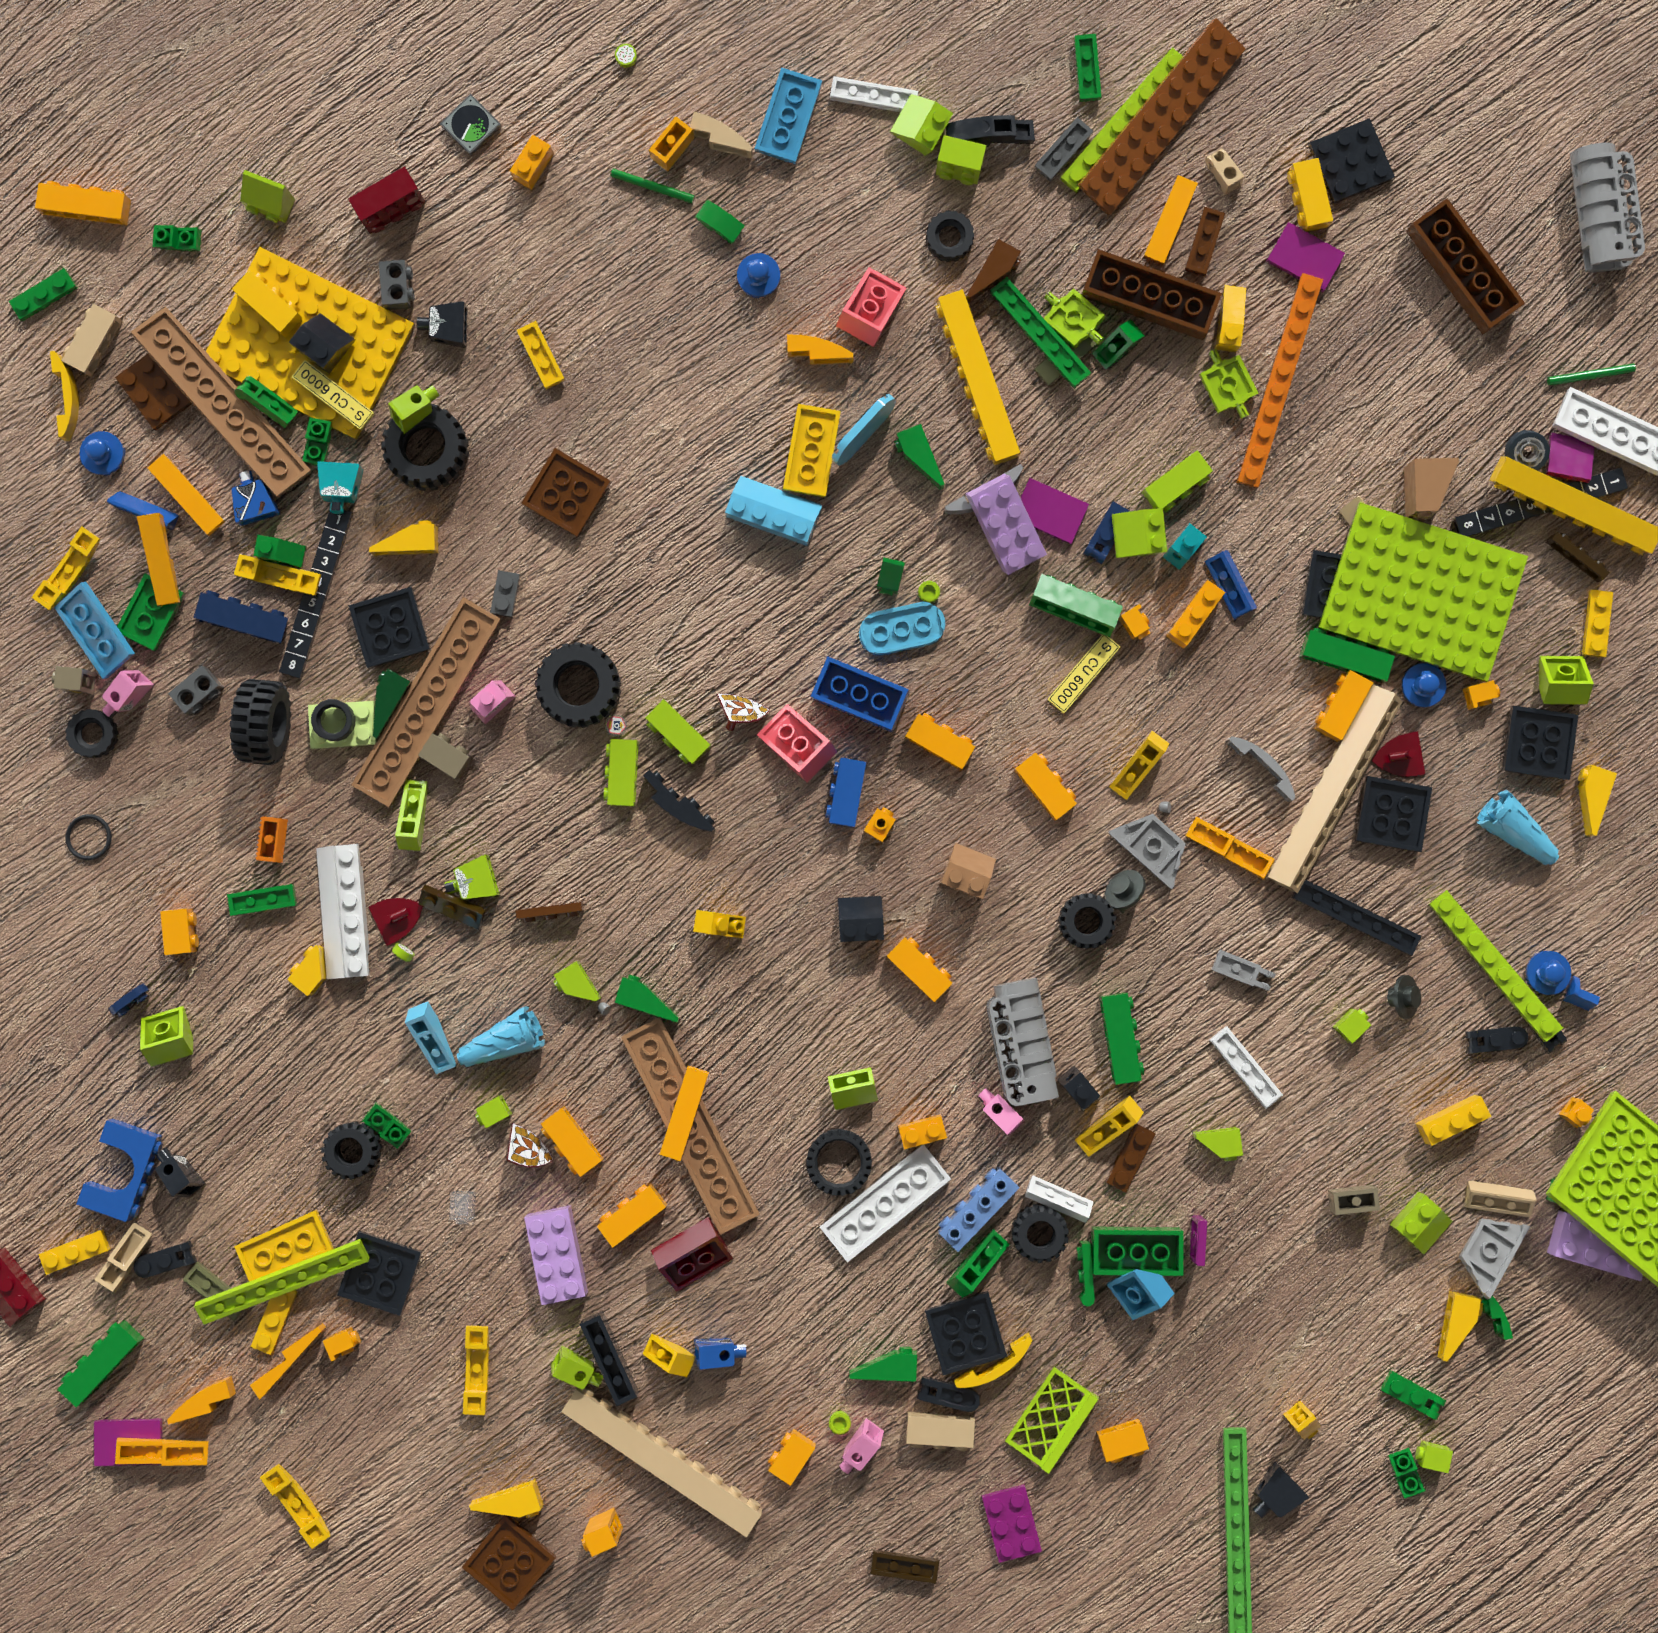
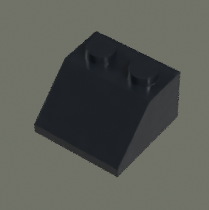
M320 313L302 324L289 343L305 357L330 374L355 342V339Z
M882 896L838 898L840 942L884 940Z

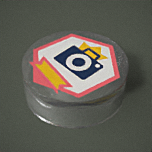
M615 714L608 717L605 728L610 735L619 737L625 734L628 724L624 717Z

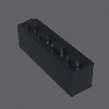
M600 1311L583 1319L580 1323L581 1329L616 1406L636 1398L639 1390L604 1312Z

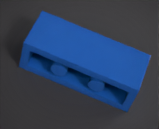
M841 757L840 762H835L833 775H837L836 784L831 783L829 796L833 797L832 805H827L825 818H830V824L855 828L866 762Z

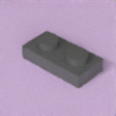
M498 570L490 613L513 618L520 574Z

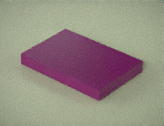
M1288 222L1266 262L1297 279H1300L1302 273L1323 279L1320 291L1324 292L1345 253Z
M1029 478L1021 496V501L1036 530L1070 545L1072 544L1089 506L1088 503L1032 478Z
M162 1418L105 1419L94 1421V1466L161 1465L115 1464L117 1438L163 1439Z

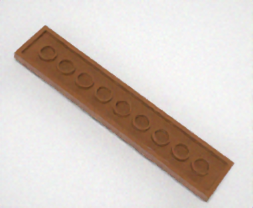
M1217 18L1209 23L1077 185L1107 215H1110L1246 49Z

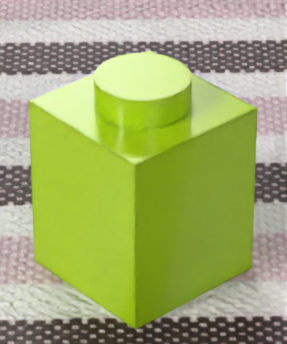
M1351 1008L1333 1028L1348 1043L1353 1044L1371 1024L1367 1021L1369 1017L1361 1009L1357 1011Z
M502 1095L475 1109L477 1111L475 1117L481 1126L484 1125L485 1128L512 1114Z
M1421 1440L1420 1446L1416 1449L1415 1458L1422 1468L1449 1473L1453 1451L1447 1446Z

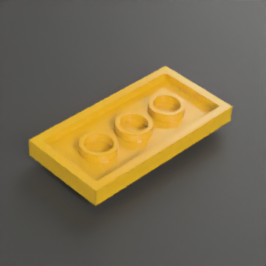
M798 404L783 485L784 491L826 498L832 466V454L835 449L841 411Z
M314 1210L234 1246L249 1282L334 1249L318 1210Z

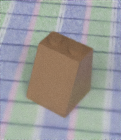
M1459 458L1413 459L1404 467L1405 517L1425 522L1427 518H1431L1433 514L1439 511L1459 463Z
M955 843L939 884L981 900L991 880L996 859Z

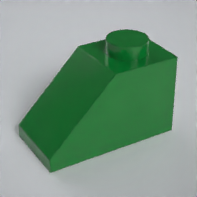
M1130 319L1120 325L1092 354L1107 370L1129 352L1145 335Z
M257 535L253 556L263 561L303 568L306 546L279 538Z
M883 557L877 583V589L880 590L881 594L893 596V593L898 594L905 562Z

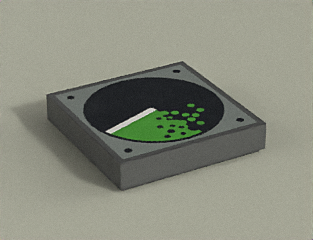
M472 94L466 97L440 123L441 127L470 156L502 127Z

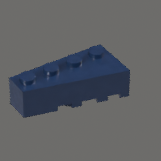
M209 590L206 591V594L200 593L193 617L195 621L202 623L206 621L213 626L226 627L238 633L251 634L253 637L281 644L288 618L284 617V612L272 609L271 613L263 611V606L250 603V606L241 604L242 600L228 597V600L219 598V593Z

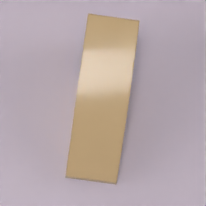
M697 112L693 113L690 127L693 129L694 136L708 139L710 149L752 159V147L732 128L707 115Z
M134 1222L110 1254L107 1263L94 1280L115 1294L134 1267L135 1261L141 1256L153 1234Z

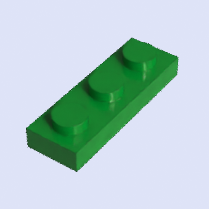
M1096 34L1075 35L1074 48L1079 102L1099 101L1102 95Z
M62 268L8 302L19 320L23 322L78 287L67 269Z
M294 884L227 894L230 916L297 906Z

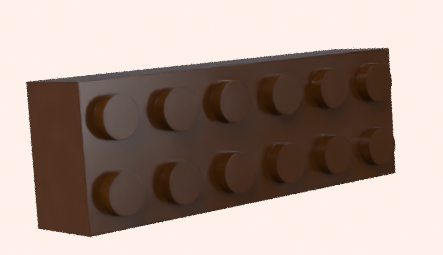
M1448 198L1414 221L1406 230L1409 237L1482 335L1525 304Z
M1098 249L1081 295L1088 300L1204 340L1222 293Z

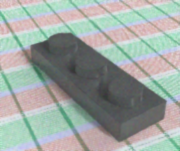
M1077 117L1035 164L1034 168L1051 182L1094 131Z

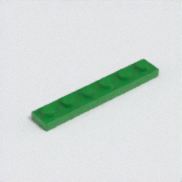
M1008 277L990 290V294L1074 389L1091 376L1090 370Z

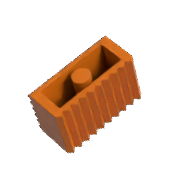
M262 816L260 818L262 820L260 822L261 826L259 827L261 830L258 831L260 833L257 840L259 842L257 844L258 852L255 858L259 861L283 863L288 820Z

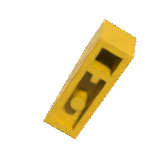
M1224 285L1215 345L1217 350L1236 353L1241 347L1246 288Z
M418 521V524H412L369 547V552L372 555L438 553V527L432 524V521Z
M1151 731L1109 787L1127 800L1166 752L1169 743Z
M1594 765L1585 766L1578 775V781H1580L1578 790L1585 835L1589 837L1597 836L1617 775L1615 772Z
M1128 1096L1080 1134L1075 1141L1089 1157L1135 1125L1144 1112L1132 1097Z
M1449 1291L1437 1355L1441 1360L1448 1361L1477 1323L1478 1316H1481L1483 1311V1304L1480 1298Z
M1301 1401L1297 1402L1283 1414L1303 1440L1314 1437L1321 1427L1314 1414Z
M536 1479L472 1500L469 1508L473 1511L514 1517L526 1515L527 1518H531L539 1514L544 1504Z

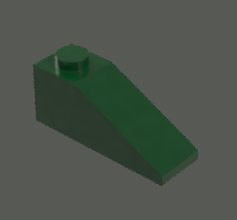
M387 669L386 672L383 671L377 679L379 684L376 687L373 737L377 739L381 736L412 682L390 669Z

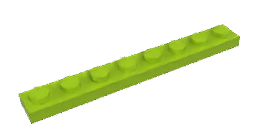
M1173 47L1061 176L1060 180L1076 194L1080 190L1077 186L1182 58L1178 51Z
M1447 890L1428 904L1544 1042H1547L1563 1029L1555 1017Z
M361 1239L195 1302L194 1308L203 1325L366 1263L369 1261V1255Z

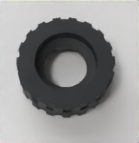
M948 210L944 213H938L936 217L931 219V223L927 227L926 244L928 245V250L940 261L950 263L951 261H959V259H963L970 252L973 245V225H971V221L964 214L957 213L958 211L951 212ZM947 226L957 228L961 235L959 243L953 247L943 245L939 239L941 230Z
M93 709L81 710L68 721L65 737L69 747L75 753L84 757L100 758L103 755L109 754L115 748L114 746L118 742L117 737L119 735V731H117L118 726L113 721V718L107 716L102 711ZM89 723H96L102 728L103 736L96 744H88L82 738V730Z

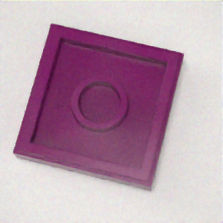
M1551 433L1549 436L1550 455L1546 464L1545 475L1589 483L1592 476L1594 446L1573 436Z
M1193 1215L1191 1220L1189 1258L1197 1266H1205L1207 1220L1201 1215Z

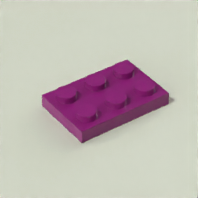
M1025 1484L982 1495L999 1563L1042 1552Z

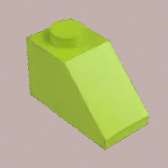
M579 961L574 962L554 975L556 980L553 982L559 992L564 991L567 995L592 1001L601 999V996Z
M1237 1127L1192 1132L1194 1138L1218 1157L1224 1158V1161L1237 1160V1156H1243L1240 1129Z

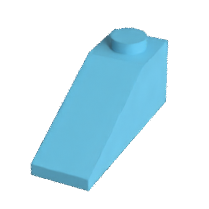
M427 1001L408 1009L405 1024L435 1073L439 1074L456 1067L455 1059L439 1018Z

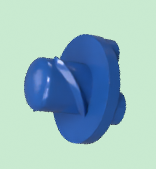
M762 253L751 254L740 263L737 270V280L739 286L746 294L753 298L765 297L774 292L780 283V269L772 257Z
M105 431L90 434L84 439L80 447V459L84 467L94 474L104 476L110 475L121 466L126 453L121 441L115 435Z
M1422 663L1411 667L1406 671L1402 679L1401 687L1404 698L1407 702L1417 707H1430L1437 704L1446 692L1445 676L1440 669L1431 664Z
M1542 951L1534 954L1526 967L1527 983L1541 994H1557L1567 987L1571 979L1569 962L1563 955L1555 951Z

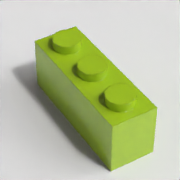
M1197 450L1145 488L1142 494L1154 509L1163 508V511L1166 513L1176 505L1174 503L1175 500L1180 497L1183 500L1192 494L1194 486L1198 484L1201 487L1210 480L1209 475L1213 470Z
M664 699L645 717L649 721L646 725L655 734L659 731L664 736L662 741L670 749L675 747L680 752L677 756L685 764H688L690 761L694 765L712 747Z
M611 739L610 744L606 745V757H610L609 766H605V779H608V788H604V801H607L609 806H636L639 741Z

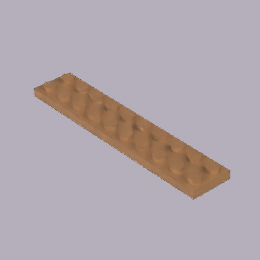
M166 306L131 331L134 339L252 472L262 480L276 499L311 473L309 467L251 403L245 399H239L235 395L234 390L237 386Z
M464 597L461 599L351 784L353 787L391 808L420 759L418 754L431 734L436 732L502 621L500 618Z
M659 1017L621 1036L668 1129L687 1067L662 1018ZM701 1097L682 1160L721 1235L760 1215Z

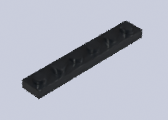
M1306 879L1299 892H1294L1291 897L1410 956H1413L1422 937Z

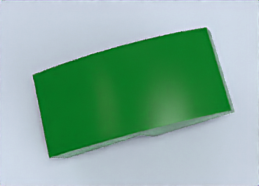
M709 200L705 201L694 217L710 231L714 230L730 244L735 241L745 226L727 211Z
M154 225L152 247L177 251H200L202 230L198 227L178 228L174 225Z
M310 417L305 435L307 441L302 458L305 464L318 466V461L326 462L332 422Z
M377 1102L362 1119V1122L378 1132L380 1137L397 1149L411 1133V1130Z
M1483 1296V1300H1481L1483 1313H1486V1316L1496 1320L1493 1321L1495 1334H1498L1504 1340L1513 1339L1509 1321L1500 1304L1493 1296L1490 1299H1486Z
M1409 1447L1389 1454L1388 1458L1403 1499L1424 1492L1425 1489Z

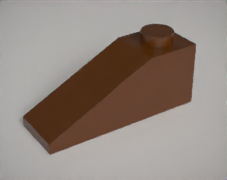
M998 239L966 296L967 302H972L1010 275L1012 270L1016 272L1022 261L1019 258L1021 251Z

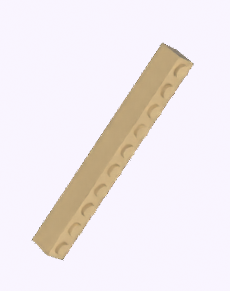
M1375 685L1368 692L1339 748L1334 751L1332 761L1323 771L1320 783L1313 789L1312 797L1303 808L1298 823L1293 826L1287 843L1282 846L1280 856L1270 868L1268 877L1276 884L1293 892H1299L1403 702L1396 693Z
M587 1386L584 1390L576 1388L564 1406L562 1413L747 1538L762 1514L761 1505L752 1498L746 1499L741 1495L742 1492L732 1485L729 1487L723 1483L724 1480L717 1474L712 1473L711 1475L704 1470L705 1467L701 1463L690 1461L686 1458L687 1455L678 1448L672 1449L661 1436L655 1437L650 1434V1430L641 1423L637 1425L631 1421V1417L624 1411L618 1412L613 1409L612 1403L604 1398L600 1400L594 1396V1391Z

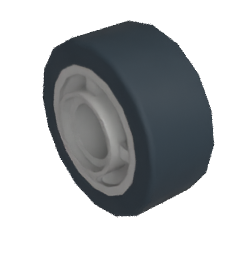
M1523 430L1509 438L1504 454L1505 457H1509L1538 471L1548 461L1550 447L1543 435L1535 431ZM1530 446L1532 449L1531 454L1524 457V448Z

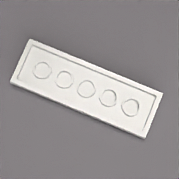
M1572 387L1567 390L1552 425L1553 428L1658 476V427Z
M923 1144L822 1224L820 1228L844 1259L849 1262L950 1181L951 1178Z

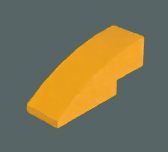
M787 334L788 357L810 356V365L853 363V353L840 345L813 336Z
M232 1376L205 1387L186 1400L168 1418L167 1423L172 1424L214 1411L217 1408V1401L231 1398L236 1394Z

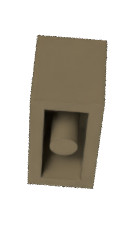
M56 666L52 674L53 688L69 693L94 695L97 673L81 668Z
M432 733L418 756L454 779L459 780L472 760L468 756L470 751L459 744L457 747H454L449 743L451 739L442 733H439L438 736Z
M1373 1185L1328 1190L1330 1212L1335 1215L1380 1210L1378 1188Z

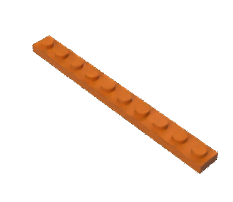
M1302 273L1237 483L1253 488L1259 487L1323 282L1321 278Z

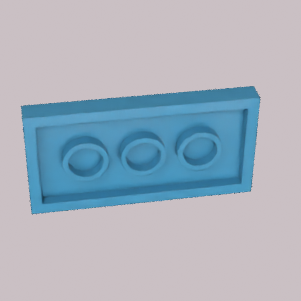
M781 67L754 148L755 152L796 164L823 84L822 80Z
M81 582L54 607L102 679L109 678L135 654L87 582Z

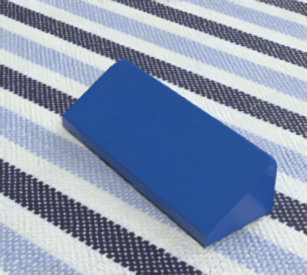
M117 492L107 500L108 504L135 516L160 513L164 516L165 528L174 530L179 518L178 514L124 492Z
M1228 550L1222 551L1204 561L1217 587L1225 592L1222 597L1233 619L1257 608Z

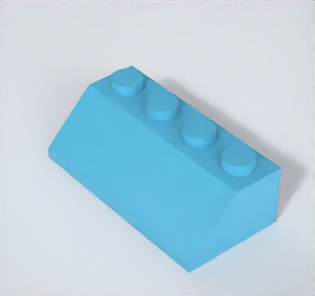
M740 476L731 494L725 515L727 518L808 546L823 505Z

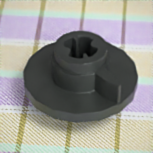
M1124 870L1116 874L1109 881L1105 890V898L1109 905L1124 914L1126 909L1134 906L1142 898L1146 887L1145 879L1135 870Z
M1401 975L1397 979L1395 986L1388 990L1387 1000L1389 1005L1395 1007L1396 1012L1403 1019H1411L1421 1004V991L1410 975Z

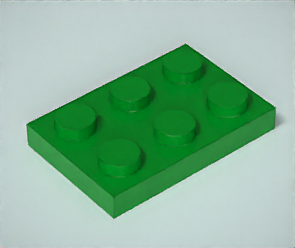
M145 573L117 628L122 635L153 651H157L186 593L178 590L180 603L157 606L151 577Z

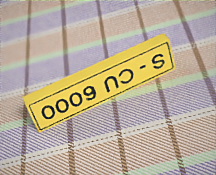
M306 360L303 361L292 375L294 380L361 431L375 415L373 411Z
M1102 635L1047 700L1064 714L1118 651L1120 646L1110 637Z

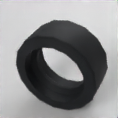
M327 699L320 702L311 714L313 730L319 737L328 741L346 739L354 730L356 717L353 710L348 704L337 699ZM331 707L341 709L346 716L344 728L337 733H329L321 725L323 712Z

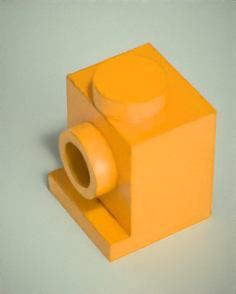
M1140 604L1119 617L1120 622L1132 640L1137 637L1141 640L1151 634L1148 626L1150 622L1147 616L1139 612L1142 608Z
M1494 680L1462 689L1468 710L1477 708L1478 704L1479 707L1492 704V699L1500 697V689L1497 684L1495 685Z
M884 807L882 810L877 808L865 827L864 832L883 842L896 821L893 818L894 813ZM879 819H883L885 821L884 827L877 826V821Z
M1571 1097L1559 1115L1575 1128L1589 1123L1594 1109L1581 1099Z
M352 1326L323 1340L331 1362L336 1360L340 1354L344 1356L353 1352V1347L361 1343L358 1332L356 1330L353 1331Z

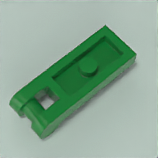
M247 376L242 381V385H239L234 390L235 395L239 399H245L284 428L290 424L299 412L251 376Z
M1087 1240L1080 1241V1247H1076L1077 1261H1081V1269H1078V1281L1083 1283V1290L1080 1292L1079 1298L1084 1306L1089 1307L1093 1305L1095 1298L1091 1243Z
M1392 1370L1389 1371L1380 1388L1383 1392L1434 1420L1438 1419L1440 1415L1438 1412L1441 1406L1444 1407L1447 1402L1444 1398ZM1428 1398L1433 1400L1430 1408L1425 1406Z

